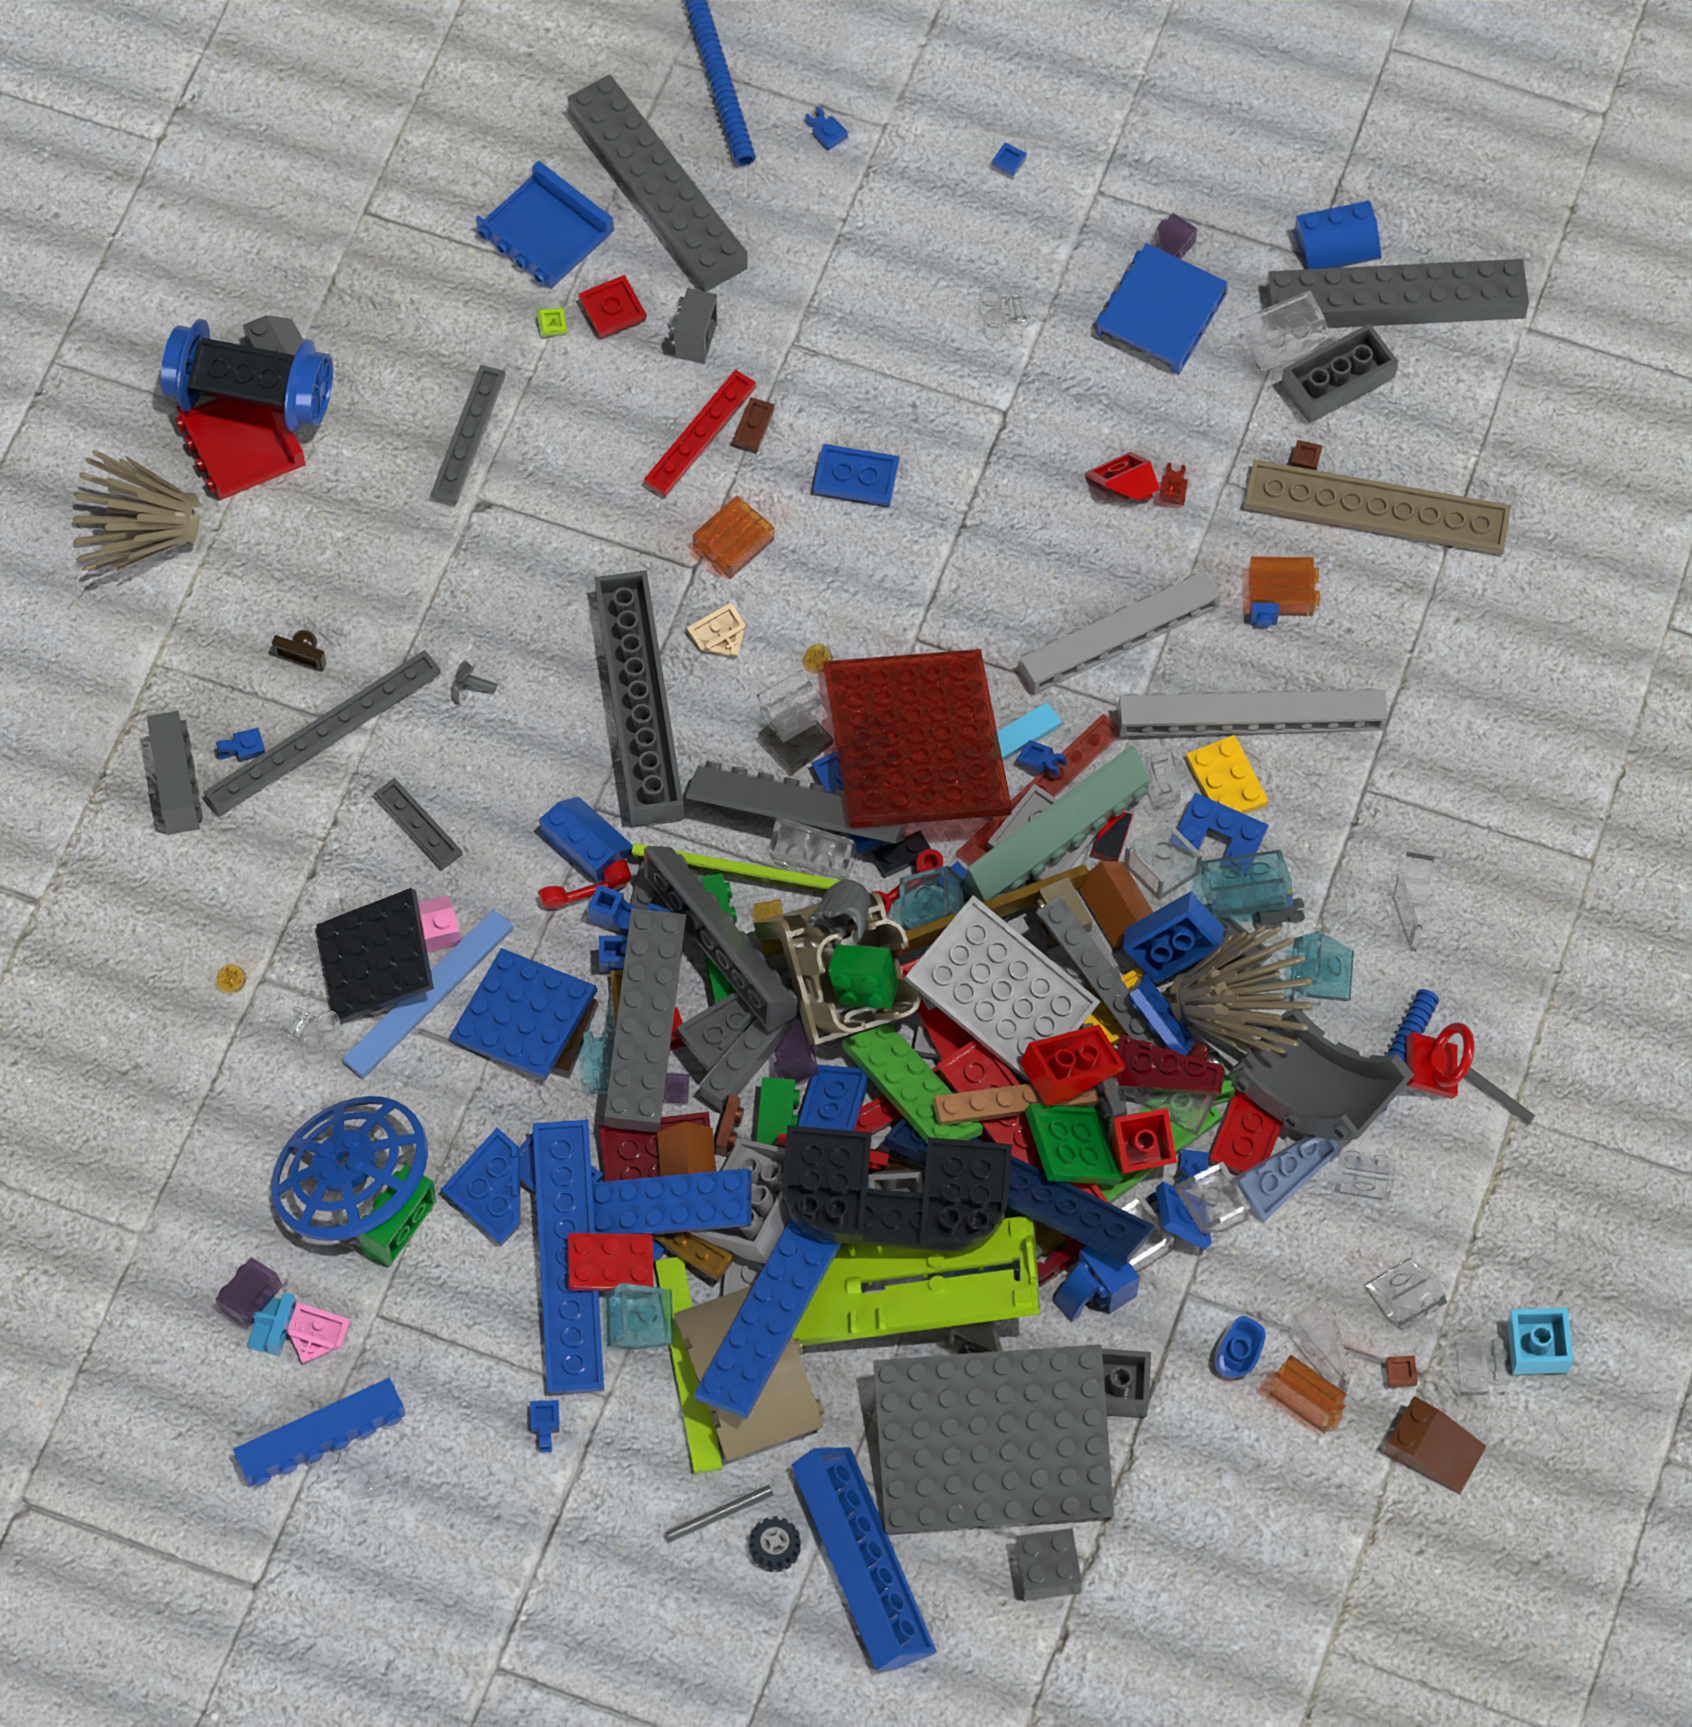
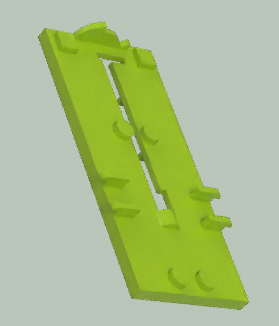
M1029 1216L1006 1218L989 1240L975 1248L958 1252L842 1243L792 1337L793 1339L799 1338L801 1345L806 1346L1040 1315L1034 1219ZM1014 1260H1020L1021 1281H1016L1014 1269L949 1278L934 1276L927 1281L885 1286V1291L862 1294L861 1283L867 1282L868 1285H872L873 1281L918 1275L927 1278L928 1274L971 1268L983 1270L986 1266L1014 1263Z

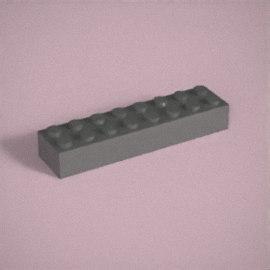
M631 908L604 1127L654 1133L660 1131L686 914Z

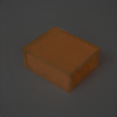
M736 495L693 534V550L699 557H705L710 561L713 568L719 574H725L731 579L774 541V526Z
M1251 556L1249 563L1250 613L1252 603H1279L1278 616H1313L1314 607L1319 606L1320 592L1315 590V583L1319 582V568L1314 567V557Z
M1293 1355L1287 1358L1274 1375L1270 1396L1323 1434H1326L1330 1427L1335 1429L1344 1417L1342 1414L1347 1407L1344 1404L1347 1394Z

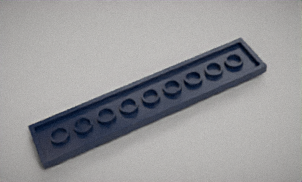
M903 1117L885 1136L884 1146L926 1166L927 1143ZM972 1138V1139H970L969 1141H981V1140H979V1139H977V1138ZM1011 1155L1008 1207L1124 1264L1131 1260L1153 1234L1155 1225L1067 1182L1048 1181L1044 1171Z

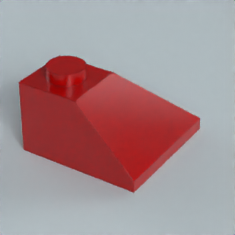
M1133 452L1126 453L1085 472L1088 478L1136 500H1146L1153 495L1152 493L1160 490L1151 461Z

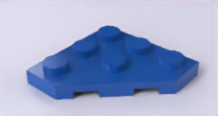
M497 1127L441 1190L501 1245L521 1225L519 1146Z

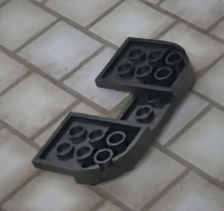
M787 1125L782 1179L783 1202L794 1223L813 1237L839 1243L958 1252L975 1248L989 1240L1000 1228L1005 1218L1009 1197L1012 1144L928 1137L924 1192L867 1188L872 1132Z

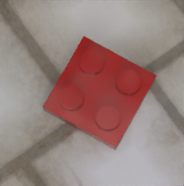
M625 275L578 293L579 300L600 338L647 320L646 312Z

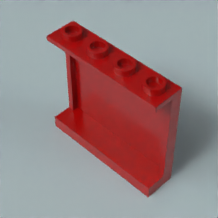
M220 398L186 412H183L179 405L176 406L178 417L175 418L177 427L180 432L185 431L187 435L185 438L186 445L190 452L195 451L197 458H195L196 465L200 473L205 471L208 477L205 479L206 485L210 493H216L219 501L306 466L304 453L294 433L287 429L285 415L281 410Z

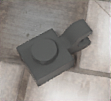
M1282 897L1255 901L1256 912L1261 926L1288 922V917L1294 921L1305 919L1303 910L1295 911L1299 908H1305L1301 898H1295L1287 902H1283Z

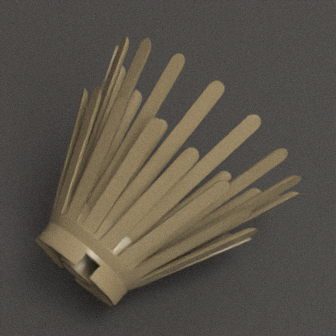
M92 450L94 456L104 460L103 463L89 457L85 458L88 464L140 487L110 477L104 479L85 472L79 474L81 479L106 486L112 494L144 503L85 493L75 494L77 500L108 505L109 507L105 509V512L109 515L128 516H74L73 521L75 523L106 524L104 535L75 538L73 542L76 545L124 540L104 544L101 546L100 551L78 556L77 561H85L116 554L85 565L82 571L88 570V572L109 565L116 566L128 562L119 566L116 569L117 572L179 545L190 546V542L196 540L200 515H195L192 507H199L198 498L194 493H184L127 456V461L123 459L117 461L99 451Z
M1265 926L1260 927L1247 936L1246 932L1233 940V935L1228 937L1188 973L1179 974L1174 979L1170 994L1177 993V1002L1171 1003V1009L1176 1020L1183 1026L1196 1027L1248 1053H1251L1249 1048L1233 1040L1258 1050H1267L1269 1052L1273 1050L1279 1053H1286V1051L1281 1047L1258 1040L1254 1036L1291 1046H1298V1041L1248 1027L1245 1026V1023L1300 1031L1308 1030V1025L1283 1021V1017L1277 1014L1233 1010L1312 1009L1313 1004L1311 1002H1269L1283 1000V993L1255 994L1309 986L1312 983L1310 978L1247 986L1279 978L1281 975L1280 971H1278L1279 969L1304 962L1305 956L1303 955L1237 974V972L1269 959L1273 952L1292 944L1294 938H1286L1220 968L1280 931V927L1273 928L1258 938L1254 937L1263 932Z

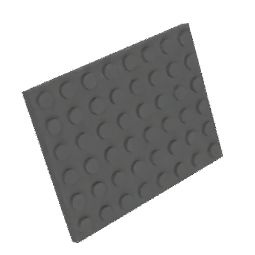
M1101 1344L873 1360L885 1533L1115 1517Z

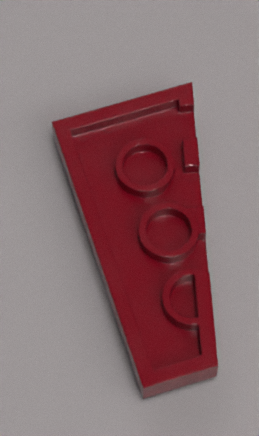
M1120 1033L1117 1054L1126 1067L1123 1071L1113 1076L1118 1081L1119 1089L1221 1096L1225 1069L1222 1065L1191 1055L1186 1056L1169 1048L1164 1049L1154 1046L1150 1042L1132 1039L1128 1035Z

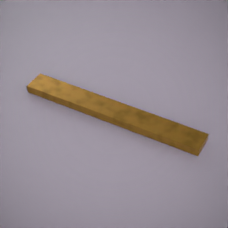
M1081 865L982 903L996 915L1003 917L1035 905L1040 888L1066 877H1069L1075 889L1083 887L1089 875V870L1086 865ZM960 911L905 931L908 947L894 950L897 956L934 943Z

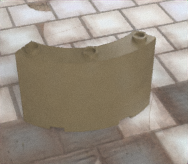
M754 1285L673 1314L681 1339L695 1369L699 1385ZM791 1337L747 1419L707 1404L710 1412L715 1411L710 1414L726 1461L824 1427L820 1417L825 1414L820 1398L814 1399L800 1358L804 1351L799 1338L793 1339Z

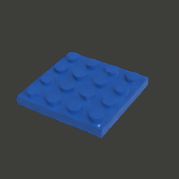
M501 948L454 1027L449 1039L454 1044L547 1080L591 1000L597 993V987Z

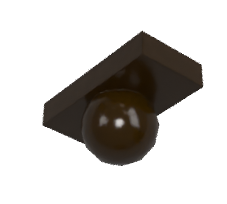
M297 631L292 636V640L278 635L274 636L272 647L275 656L318 671H323L327 664L325 652L316 649L317 638L311 631Z

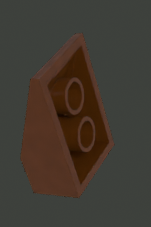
M1413 1396L1387 1442L1384 1454L1460 1495L1485 1451L1486 1445L1441 1410Z

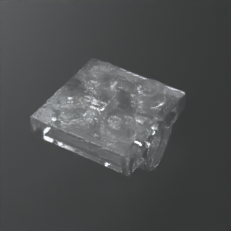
M802 669L757 694L762 705L760 707L761 714L767 725L775 731L780 742L791 739L828 717L806 671Z

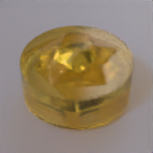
M821 644L810 646L805 653L806 665L817 672L828 669L833 660L831 651Z
M228 964L219 970L217 982L224 991L237 992L244 987L246 974L241 967Z

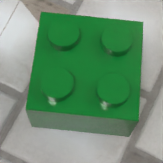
M836 944L828 971L838 1005L891 1009L899 981L890 949Z

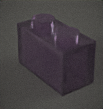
M250 1257L245 1264L238 1268L232 1280L221 1288L215 1300L223 1313L248 1328L254 1321V1312H261L283 1285L276 1272Z

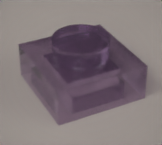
M667 1073L664 1103L688 1104L690 1074Z

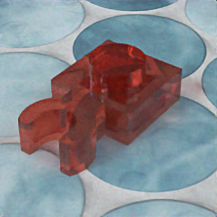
M1168 462L1165 476L1162 475L1158 501L1184 505L1188 479H1184L1186 466L1182 465L1181 470L1176 472L1171 469L1172 463Z

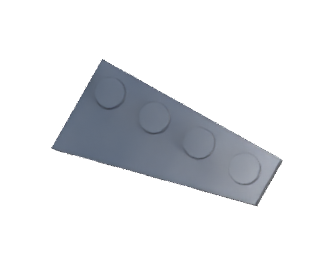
M1308 1135L1235 1176L1233 1179L1257 1218L1265 1222L1341 1151V1148L1336 1140Z

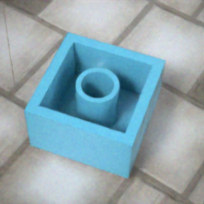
M1568 1308L1511 1309L1507 1325L1512 1375L1569 1373L1573 1363Z

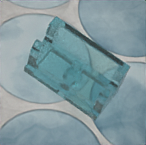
M605 1031L602 1032V1037L594 1038L592 1032H583L590 1095L608 1093L613 1055L612 1040H609V1034Z

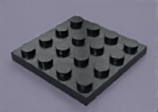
M406 889L316 924L333 1022L337 1025L434 989L418 898L414 889Z

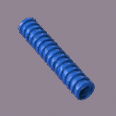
M1426 989L1417 990L1416 997L1413 998V1003L1410 1005L1409 1011H1407L1406 1017L1399 1027V1032L1396 1033L1392 1046L1389 1047V1053H1386L1385 1056L1398 1054L1407 1065L1406 1035L1412 1032L1419 1034L1425 1032L1429 1019L1432 1018V1013L1435 1012L1436 1005L1440 1001L1435 993Z

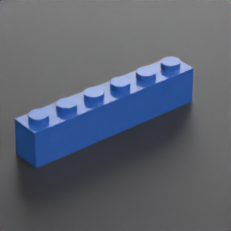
M389 1377L233 1448V1452L248 1486H262L268 1483L271 1477L280 1473L288 1474L294 1471L299 1464L306 1461H317L324 1455L323 1453L332 1449H343L349 1445L350 1441L358 1437H369L376 1432V1429L382 1426H393L399 1423L406 1414L401 1399Z

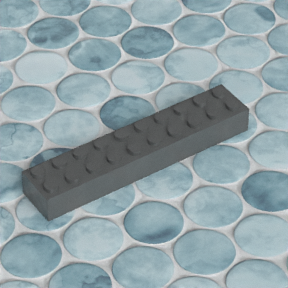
M611 74L568 96L569 115L703 291L707 292L748 269L747 251Z
M1523 259L1268 271L1266 283L1271 331L1363 327L1369 323L1372 326L1525 319L1529 305Z
M647 570L594 577L631 826L684 819V804Z

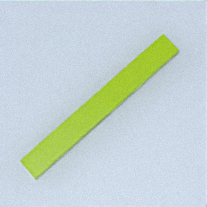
M633 844L632 854L635 860L642 861L644 859V848L648 845ZM674 850L677 855L681 854L685 858L688 868L695 869L696 871L713 874L723 873L724 876L824 894L832 885L841 881Z
M680 1257L657 1260L655 1264L694 1474L722 1470L716 1431L710 1417L712 1412L709 1411L706 1403L695 1399V1392L699 1383L673 1315L692 1307L684 1260Z

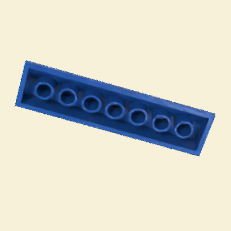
M851 1447L811 1449L792 1463L791 1466L876 1671L896 1670L937 1653V1650L888 1534L885 1533V1527Z

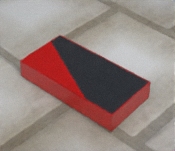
M1123 812L1117 817L1113 815L1107 820V824L1099 831L1092 852L1093 858L1104 861H1119L1133 814Z

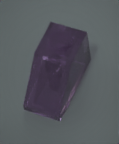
M1172 213L1167 220L1163 219L1157 226V248L1182 259L1196 243L1198 229Z
M796 1018L775 1048L774 1052L777 1062L773 1063L779 1078L795 1079V1084L820 1073L813 1045L808 1044L804 1025L800 1018Z

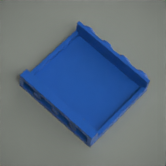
M539 160L532 166V176L485 219L479 215L476 217L477 233L483 240H489L501 254H507L520 269H526L539 284H545L550 289L558 284L614 232L613 217Z
M1146 243L1142 251L1138 250L1132 260L1133 266L1130 271L1126 270L1120 280L1121 286L1118 291L1114 290L1110 295L1107 310L1100 312L1096 320L1098 336L1102 337L1103 333L1106 332L1170 363V371L1180 375L1226 297L1228 282Z

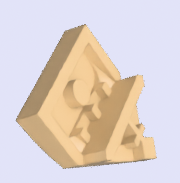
M730 602L687 627L686 632L700 652L738 657L746 624Z

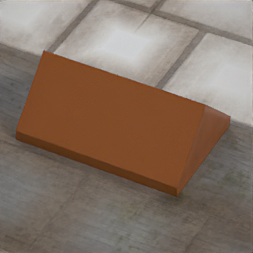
M1100 861L1089 871L1084 886L1077 888L1114 952L1123 948L1125 929L1153 913L1122 861Z
M682 1122L657 1132L660 1176L716 1171L713 1128Z

